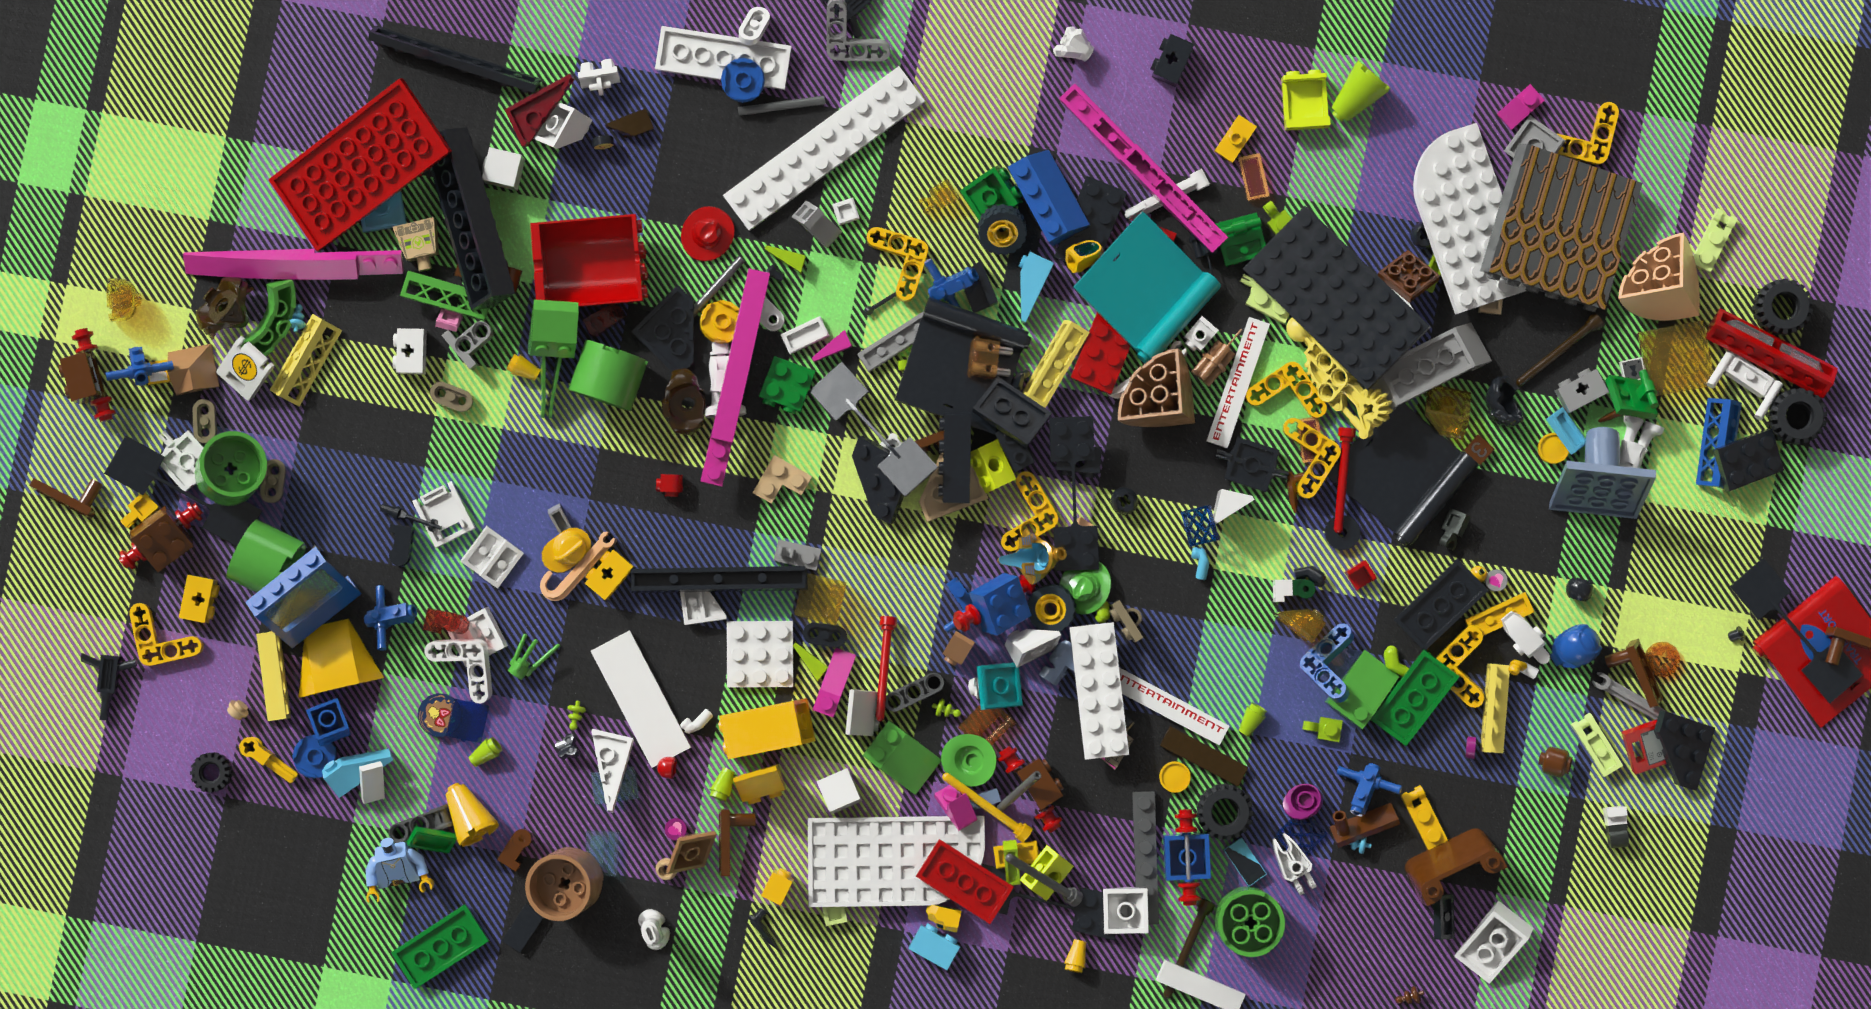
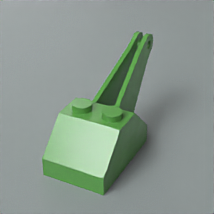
M534 300L528 354L540 356L541 418L545 416L546 405L545 356L556 357L548 407V418L552 419L553 403L562 358L575 357L579 313L578 302Z

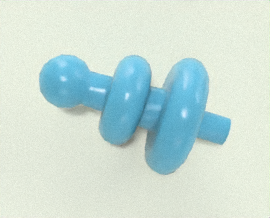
M301 304L296 305L293 317L289 320L292 324L290 328L294 329L293 332H298V329H303L306 326V323L303 321L305 316L301 313L303 310Z
M1367 837L1361 839V841L1358 840L1348 844L1351 845L1352 850H1356L1359 847L1360 854L1364 853L1365 847L1371 848V844L1366 843Z

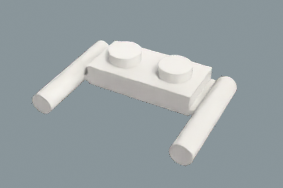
M1727 350L1708 380L1707 386L1715 388L1725 371L1726 376L1759 398H1765L1754 415L1756 419L1762 420L1781 390L1783 383L1774 380V378L1743 357Z

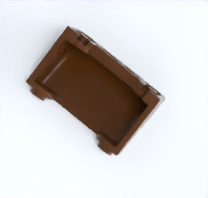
M1473 828L1410 858L1405 864V872L1420 903L1429 906L1439 901L1443 896L1444 890L1440 882L1441 879L1472 864H1481L1488 873H1497L1508 867L1484 831Z

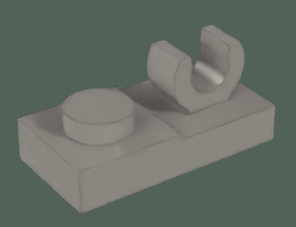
M778 539L774 561L794 566H805L807 569L817 571L821 549Z

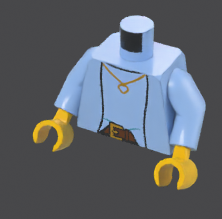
M392 838L383 839L380 843L381 847L375 849V856L370 858L366 867L367 887L369 886L366 896L367 902H370L369 895L375 894L378 903L380 894L376 890V886L382 889L419 881L420 876L422 879L419 884L420 891L425 892L423 883H428L432 890L434 881L427 876L429 872L423 855L409 848L406 842L394 844Z

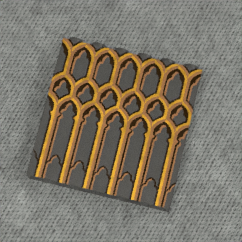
M1518 144L1480 271L1487 273V278L1493 280L1505 279L1507 280L1506 284L1519 287L1520 284L1526 286L1525 290L1537 294L1539 291L1545 292V297L1557 300L1560 297L1565 299L1564 303L1577 306V303L1584 305L1583 309L1587 311L1605 310L1643 183L1529 144Z

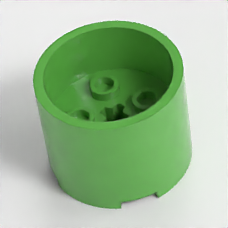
M585 340L568 390L587 398L631 411L648 361L625 351Z
M238 431L220 433L206 443L197 459L194 471L196 484L207 498L217 504L232 506L243 503L256 492L262 483L267 471V458L262 446L250 435ZM227 466H230L231 470H235L232 475H229L228 471H224Z
M256 519L241 538L229 563L226 577L257 593L303 557L306 546H304V542Z
M1243 886L1229 891L1221 898L1215 909L1214 925L1219 938L1233 952L1245 957H1258L1267 954L1278 944L1284 933L1285 918L1280 905L1273 897L1259 888ZM1250 916L1253 920H1256V923L1252 924V928L1244 924Z

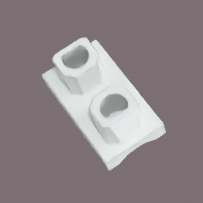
M612 59L601 61L602 69L594 70L593 63H582L581 70L578 72L581 88H589L590 91L598 90L599 96L604 95L605 88H611V84L620 83L618 69Z

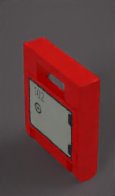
M1657 719L1621 732L1630 766L1635 775L1667 764L1661 751L1663 749L1662 744L1654 733ZM1639 741L1643 758L1641 756L1635 758L1632 743Z

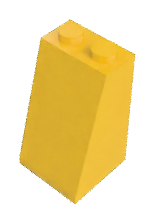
M807 698L719 716V730L723 733L724 737L723 750L728 759L816 741Z

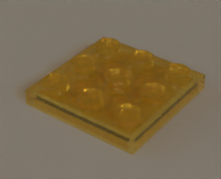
M1704 321L1637 333L1644 369L1647 370L1650 380L1654 382L1657 390L1656 396L1708 387L1707 382L1713 374L1708 341L1705 338Z

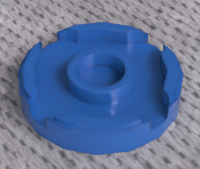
M747 58L734 59L724 68L721 83L728 97L743 103L752 101L760 95L764 88L765 78L761 67L756 62Z
M309 735L299 740L294 747L292 755L297 771L305 777L313 779L323 777L322 770L325 765L330 761H336L338 757L333 742L320 747L316 735Z

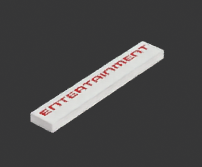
M1251 317L1248 318L1206 442L1228 448L1270 325L1269 323Z
M1119 668L1123 695L1217 745L1221 744L1229 725Z

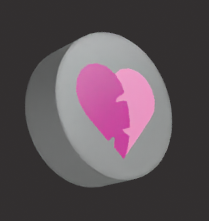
M1495 569L1487 573V578L1484 582L1489 590L1496 592L1506 587L1508 579L1503 571Z

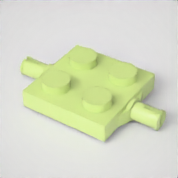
M1243 274L1240 282L1251 287L1250 296L1245 305L1285 324L1290 314L1253 278Z

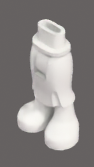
M712 343L709 361L712 401L711 406L705 409L706 418H715L730 352L729 343ZM742 404L739 416L746 415V408Z
M1625 415L1626 432L1624 439L1621 440L1620 466L1641 468L1643 458L1648 452L1647 448L1653 437L1662 435L1665 428L1645 421L1639 441L1636 443L1634 442L1635 437L1644 420Z
M647 909L639 915L638 923L641 926L642 936L647 946L652 950H659L666 946L670 931L667 927H661L665 922V917L660 912Z

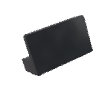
M981 261L973 264L971 267L977 271L979 279L973 285L963 289L974 313L998 304Z

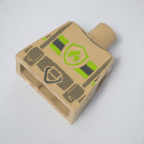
M432 217L394 226V233L406 260L409 262L417 260L419 272L432 269L429 257L439 255L437 220Z

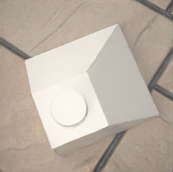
M559 102L533 139L555 149L582 140L589 130L592 119L578 110Z
M1025 629L1021 632L1016 630L1007 636L1005 647L1018 668L1053 651L1059 642L1061 634L1059 631Z

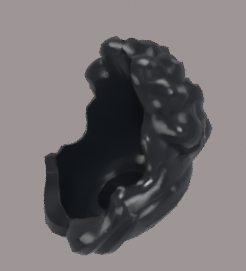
M1509 376L1497 377L1492 381L1486 394V406L1488 408L1489 420L1511 428L1523 422L1524 418L1522 417L1523 411L1517 408V403L1513 398L1518 388Z

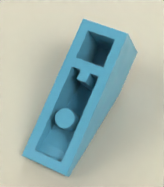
M1032 252L1029 253L1028 257L1023 255L1018 266L1022 268L1020 272L1021 323L1023 324L1026 323L1054 264Z
M390 749L341 757L336 761L333 760L327 763L322 770L324 780L340 798L360 784V766L381 761L384 767L394 759Z

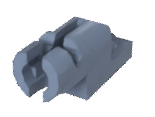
M1064 640L1059 643L1048 660L1053 663L1054 668L1044 666L1038 675L1057 686L1059 681L1068 673V668L1074 671L1072 646L1069 641Z

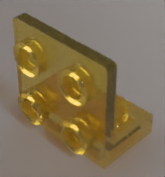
M807 573L808 590L800 591L795 615L837 625L847 582Z

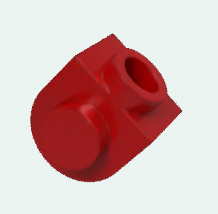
M661 474V479H656V492H665V496L678 497V492L682 493L683 475Z

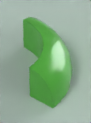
M282 279L266 283L268 302L265 314L260 323L249 334L244 336L245 341L241 348L249 341L264 356H267L275 350L274 348L282 338H285L292 325L289 320L292 319L294 308H296V293L293 280Z

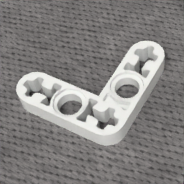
M481 639L434 640L426 645L425 655L430 661L467 662L469 692L471 699L475 703L481 704L491 698L492 684L489 653L485 641ZM455 644L460 647V656L452 653V645ZM475 646L481 650V652L477 653V651L467 652V649H471ZM435 647L437 650L445 648V652H440L436 655V652H432V648ZM475 666L482 667L484 671L482 677H478L474 673ZM481 689L482 692H485V695L481 696V694H477V691Z

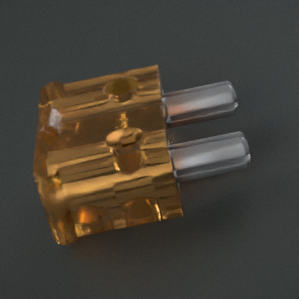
M976 336L972 339L970 345L968 377L976 376L993 379L997 375L1009 377L1010 369L997 368L999 354L1011 356L1013 349L1000 346L999 341L980 339L979 336Z

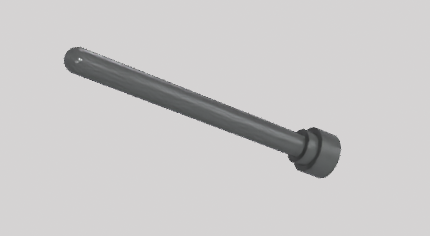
M1012 854L1006 855L1005 860L1061 894L1065 903L1072 907H1076L1081 903L1083 894L1075 887L1066 888Z

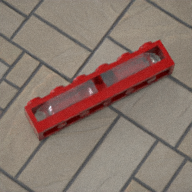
M1721 308L1711 320L1705 338L1807 391L1814 392L1813 394L1824 398L1833 386L1838 370L1837 367Z

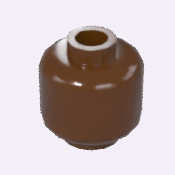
M1550 746L1545 753L1541 752L1538 765H1542L1544 774L1562 778L1565 774H1569L1573 757H1570L1569 752L1565 749Z

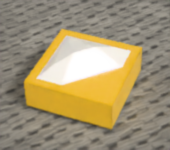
M168 360L150 362V364L168 362ZM167 371L152 373V376H148V385L171 382Z

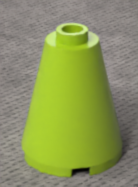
M1358 60L1332 105V108L1335 110L1332 114L1341 122L1344 119L1350 121L1388 93L1391 88Z

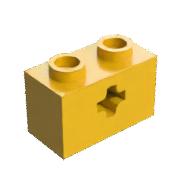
M612 550L611 553L606 551L599 560L602 562L597 569L593 567L585 577L588 579L585 584L606 601L631 573V569L635 568L616 550ZM612 568L611 574L613 577L604 579L605 573L603 571Z
M187 575L179 618L209 623L215 614L213 601L219 594L220 586L217 585L218 580ZM201 596L205 598V601L200 603L196 601V598Z
M782 868L778 871L774 869L761 896L781 906L794 881L791 878L792 873Z

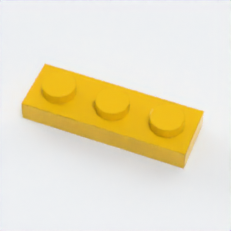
M1523 592L1464 619L1467 627L1470 625L1480 627L1484 636L1503 627L1501 619L1510 611L1525 617L1534 613V610L1526 592ZM1470 631L1472 638L1477 639L1478 632L1472 633Z

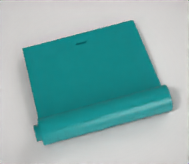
M1141 211L1073 288L1138 353L1137 357L1142 362L1147 363L1153 356L1162 353L1220 289L1221 284L1210 273L1202 272Z

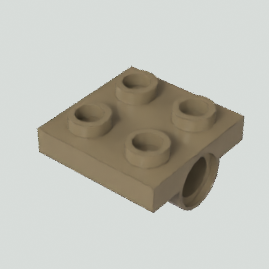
M1120 600L1111 604L1112 610L1109 612L1115 622L1120 621L1124 628L1121 631L1128 641L1132 639L1133 642L1142 639L1143 636L1137 628L1142 621L1140 611L1135 608L1125 609ZM1130 611L1135 612L1138 616L1135 624L1128 614Z

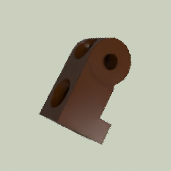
M527 829L515 831L497 860L515 872L518 871L522 863L517 860L523 850L531 845L533 841L532 833Z

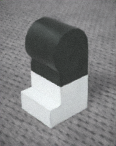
M1627 807L1603 808L1609 848L1628 847Z

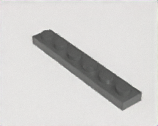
M1155 791L1132 792L1135 888H1148L1149 925L1159 924Z

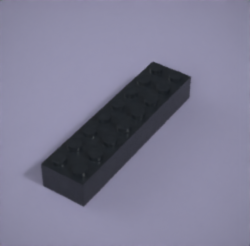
M467 127L445 129L440 134L452 152L430 168L470 308L471 310L494 308L515 294L514 284L509 274L508 263L504 257L502 242L498 236L496 221L491 212L490 201L485 191L484 180L480 174L478 159L475 156L472 138L469 135Z

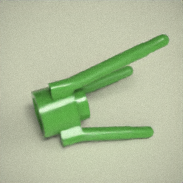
M523 634L514 657L509 663L511 666L508 671L520 680H523L525 675L530 677L538 666L560 648V644H556L529 668L530 663L526 660L538 643V640L534 639L524 656L519 657L527 638V634Z

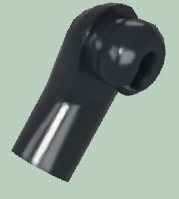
M1315 566L1294 569L1296 580L1308 577L1314 581V585L1317 587H1322L1326 583L1324 572Z

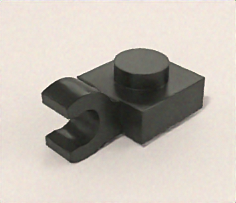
M1450 508L1441 529L1445 530V533L1441 537L1439 544L1454 550L1457 545V535L1463 536L1471 517Z

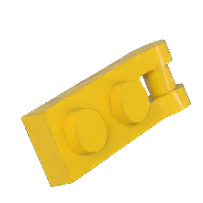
M1421 785L1415 787L1414 791L1410 793L1405 792L1400 795L1427 850L1448 841ZM1419 798L1421 804L1414 807L1412 801Z

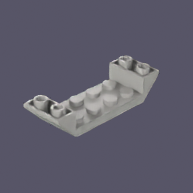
M1472 323L1455 327L1407 351L1371 389L1375 390L1378 388L1381 389L1382 394L1388 393L1386 399L1393 401L1389 407L1394 411L1397 406L1469 370L1474 371L1492 362ZM1357 380L1358 384H1359L1363 389H1366V388Z

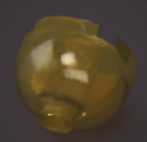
M108 278L107 307L112 309V313L108 314V319L110 322L127 321L135 315L137 306H141V293H137L135 286L125 279Z

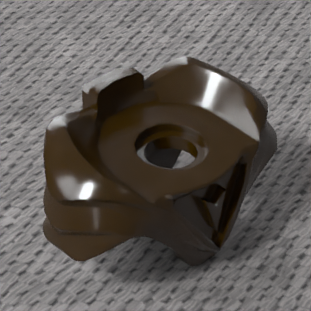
M223 278L216 290L213 287L209 289L203 297L206 303L196 311L199 329L203 330L211 339H214L219 330L244 328L249 322L245 299L254 288L247 282L242 281L241 278Z
M686 368L672 371L671 380L665 390V398L662 400L663 416L669 418L670 425L675 432L683 435H692L705 422V392L699 386L697 377ZM687 397L692 398L695 402L694 406L689 409L682 406V400Z

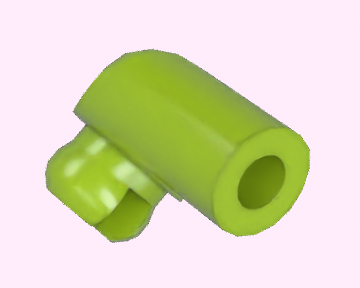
M1107 601L1097 610L1095 619L1098 623H1105L1110 618V609Z
M1388 646L1384 651L1385 665L1389 670L1403 677L1409 668L1399 663L1398 649L1395 646Z

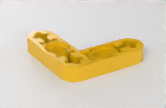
M1606 102L1599 107L1590 142L1557 134L1564 140L1569 141L1566 153L1563 152L1564 147H1561L1557 154L1593 165L1604 163L1609 155L1619 115L1617 105L1612 102ZM1610 107V111L1614 114L1609 116L1607 123H1599L1600 121L1603 122L1606 117V113L1603 110ZM1599 128H1606L1608 130L1609 136L1607 139L1603 140L1598 137L1597 131ZM1577 143L1582 146V153L1580 155H1574L1571 152L1572 144ZM1599 144H1606V147L1602 146L1600 149V154L1603 157L1596 160L1592 152L1597 151Z
M880 227L871 228L867 233V243L870 247L905 257L896 287V296L902 302L911 301L915 297L925 265L924 262L928 255L927 244L920 239ZM880 233V238L886 239V235H889L888 247L884 246L885 241L882 240L874 243L873 238L870 236ZM896 238L901 239L904 243L903 248L895 250L891 246V242ZM907 241L911 242L910 247L917 248L920 245L925 252L917 256L914 250L909 249V252L905 253ZM910 265L918 268V274L914 277L906 274V268ZM903 278L916 282L915 284L910 283L909 291L912 294H907L906 297L902 296V292L899 291L900 288L904 289L906 286V281H902Z
M1297 362L1286 363L1250 387L1245 395L1246 401L1250 405L1258 406L1289 386L1310 417L1320 418L1327 410L1326 403L1320 399L1317 389ZM1287 367H1296L1298 371L1295 374L1298 379L1303 376L1305 380L1299 381L1294 386L1292 382L1296 380L1292 375L1288 376L1286 374L1289 371ZM1270 378H1277L1279 380L1280 387L1277 390H1272L1268 387V380ZM1263 383L1265 390L1270 395L1266 396V393H1263L1259 396V402L1257 400L1252 401L1250 399L1252 396L1251 391H1260L1263 388L1259 385ZM1301 384H1307L1310 387V394L1307 396L1300 395L1298 387ZM1315 394L1317 398L1312 400L1316 405H1322L1320 408L1321 413H1313L1311 411L1313 408L1311 402L1309 401L1306 404L1304 400L1311 398Z
M1290 418L1283 424L1284 434L1316 454L1297 485V493L1300 497L1305 499L1311 498L1317 493L1339 458L1341 449L1336 442L1297 418ZM1295 422L1297 423L1296 428L1303 431V428L1307 429L1302 435L1301 440L1297 438L1300 436L1299 433L1295 431L1292 434L1289 433L1290 428L1287 426L1288 424ZM1310 433L1315 434L1318 438L1317 444L1314 446L1306 443L1305 438ZM1331 446H1333V451L1336 454L1335 456L1330 455L1328 457L1327 461L1331 462L1328 466V464L1325 461L1319 460L1318 458L1319 456H1321L1322 458L1326 456L1327 451L1325 450V447L1330 448ZM1315 464L1324 466L1325 472L1322 476H1316L1313 473L1312 469ZM1309 474L1310 477L1319 480L1318 484L1313 482L1310 486L1313 490L1312 493L1307 492L1304 494V489L1301 486L1302 484L1307 485L1311 479L1306 478Z
M1028 471L1021 472L1017 476L1016 485L1035 516L1003 535L1001 545L1005 550L1011 552L1018 549L1019 541H1015L1016 546L1012 548L1010 545H1005L1006 537L1009 535L1011 538L1017 536L1016 530L1019 529L1022 536L1024 526L1032 524L1036 528L1035 535L1039 537L1056 526L1058 522V515L1035 476ZM1023 475L1026 478L1030 477L1032 479L1029 482L1032 488L1035 485L1038 490L1032 491L1028 496L1025 494L1026 491H1029L1026 485H1020ZM1034 494H1040L1043 497V504L1041 506L1032 505L1031 497ZM1045 513L1048 515L1053 514L1055 517L1052 519L1053 524L1050 525L1048 522L1043 524L1044 530L1040 531L1034 519L1038 518L1040 522L1045 518Z
M137 603L131 607L130 619L138 656L142 664L146 666L158 665L197 656L203 651L204 644L196 636L158 644L150 607L144 603ZM138 607H140L141 610L146 611V614H143L142 618L143 622L148 621L149 625H140L137 627V623H141L140 616L135 615V612H138L139 610ZM143 628H147L151 632V637L147 641H143L139 636ZM191 640H193V643H198L195 652L192 649L183 650L185 655H182V648L179 642H182V646L190 645ZM169 645H174L177 648V654L172 658L166 655V647ZM148 650L151 653H161V656L153 657L152 662L149 659H145Z
M1470 625L1465 628L1436 657L1444 663L1447 660V657L1444 655L1447 653L1449 658L1455 661L1454 664L1450 661L1446 666L1464 679L1465 684L1459 688L1453 685L1451 690L1468 706L1473 708L1482 705L1484 692L1458 665L1482 642L1483 631L1476 625ZM1471 631L1473 633L1477 631L1478 640L1472 639L1468 643L1471 646L1468 649L1464 643L1469 638L1468 632ZM1456 645L1461 646L1464 649V654L1460 657H1455L1451 652L1452 647ZM1468 684L1471 685L1469 688L1471 693H1479L1478 702L1476 700L1470 701V694L1467 691L1464 695L1461 693L1467 688Z

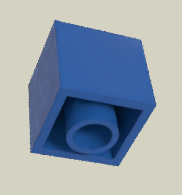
M338 698L306 710L320 747L351 735Z

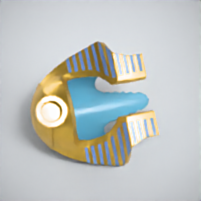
M1024 529L1022 537L1018 538V550L1015 553L1001 556L997 559V562L1002 565L1018 568L1027 581L1034 585L1054 568L1056 562L1064 560L1067 553L1063 547L1054 548L1048 542L1043 541L1040 537L1028 531V529Z

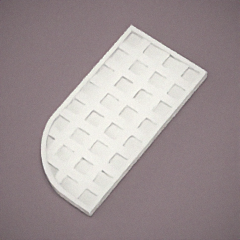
M1477 123L1441 135L1422 154L1416 167L1413 190L1418 211L1456 315L1525 292L1526 286L1521 284L1519 287L1506 284L1507 280L1505 279L1493 280L1487 278V273L1480 271L1502 199V192Z
M948 816L808 818V907L935 905L949 900L950 898L917 878L916 874L939 839L981 865L985 851L984 816H976L977 821L960 831L957 830Z

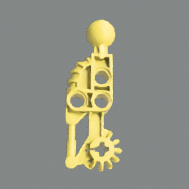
M1292 317L1286 325L1287 334L1293 341L1304 342L1308 346L1304 352L1307 358V362L1304 365L1308 370L1306 372L1307 375H1310L1312 379L1311 383L1316 384L1318 396L1335 411H1342L1350 420V423L1359 431L1360 438L1366 439L1371 437L1373 429L1390 418L1389 414L1393 411L1389 407L1393 401L1386 399L1388 393L1382 394L1381 389L1378 388L1375 390L1371 388L1369 390L1363 389L1358 384L1357 379ZM1347 397L1356 406L1359 418L1356 415L1354 416L1347 408Z

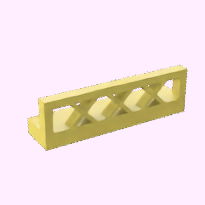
M312 314L270 391L300 407L342 330ZM326 327L332 329L333 333L330 339L323 341L322 334ZM320 347L321 355L313 360V350ZM310 367L309 376L302 379L301 372L303 368ZM299 386L300 392L296 399L288 396L293 387Z
M1064 320L1022 393L1046 408L1090 332L1072 321Z
M272 631L256 634L268 721L291 718L281 638Z
M1487 664L1481 752H1504L1510 675L1508 668L1510 665Z

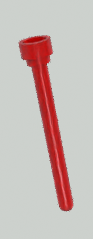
M1345 427L1338 428V436L1342 444L1334 531L1336 533H1341L1343 530L1350 442H1353V438L1356 436V429Z
M880 616L879 622L881 631H883L876 706V720L879 722L883 721L885 716L891 636L894 628H897V618L893 616Z

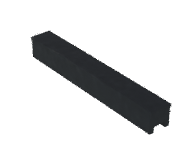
M805 566L631 569V593L808 590L807 568Z

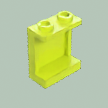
M1310 70L1308 74L1290 71L1286 72V75L1281 78L1285 131L1330 127L1326 87L1327 73H1321V70Z

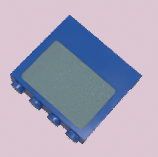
M315 546L248 599L246 604L260 622L291 648H294L362 593L349 576L344 577L325 560L319 549Z

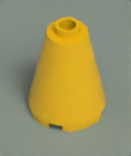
M455 783L448 787V792L445 796L460 846L465 847L477 843L483 839L482 836L487 832L491 835L498 829L499 824L497 820L465 784Z

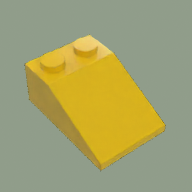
M779 764L733 778L742 802L748 801V805L761 802L760 797L769 795L770 799L782 796L781 791L786 790Z

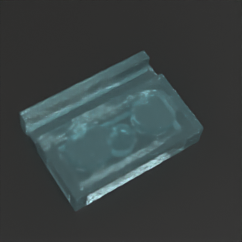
M635 766L626 767L617 801L639 798ZM593 772L591 773L595 805L605 803L600 773Z
M586 831V852L595 857L602 869L603 876H617L619 832Z

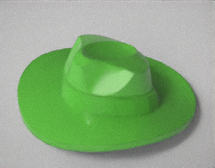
M1099 562V570L1065 571L1059 585L1070 591L1077 606V614H1090L1097 611L1106 602L1112 583L1108 569Z
M962 734L953 737L946 743L942 750L941 762L945 773L951 774L966 786H979L989 781L993 776L997 765V756L993 746L983 737L974 734Z

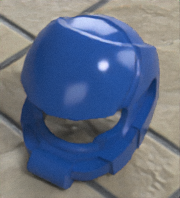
M1587 624L1575 625L1563 631L1554 639L1550 657L1556 666L1561 665L1572 669L1581 667L1593 661L1601 652L1600 638Z

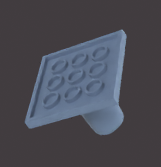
M1609 427L1590 429L1586 433L1585 462L1566 461L1550 499L1549 510L1637 519L1656 479V470L1620 466L1619 432Z

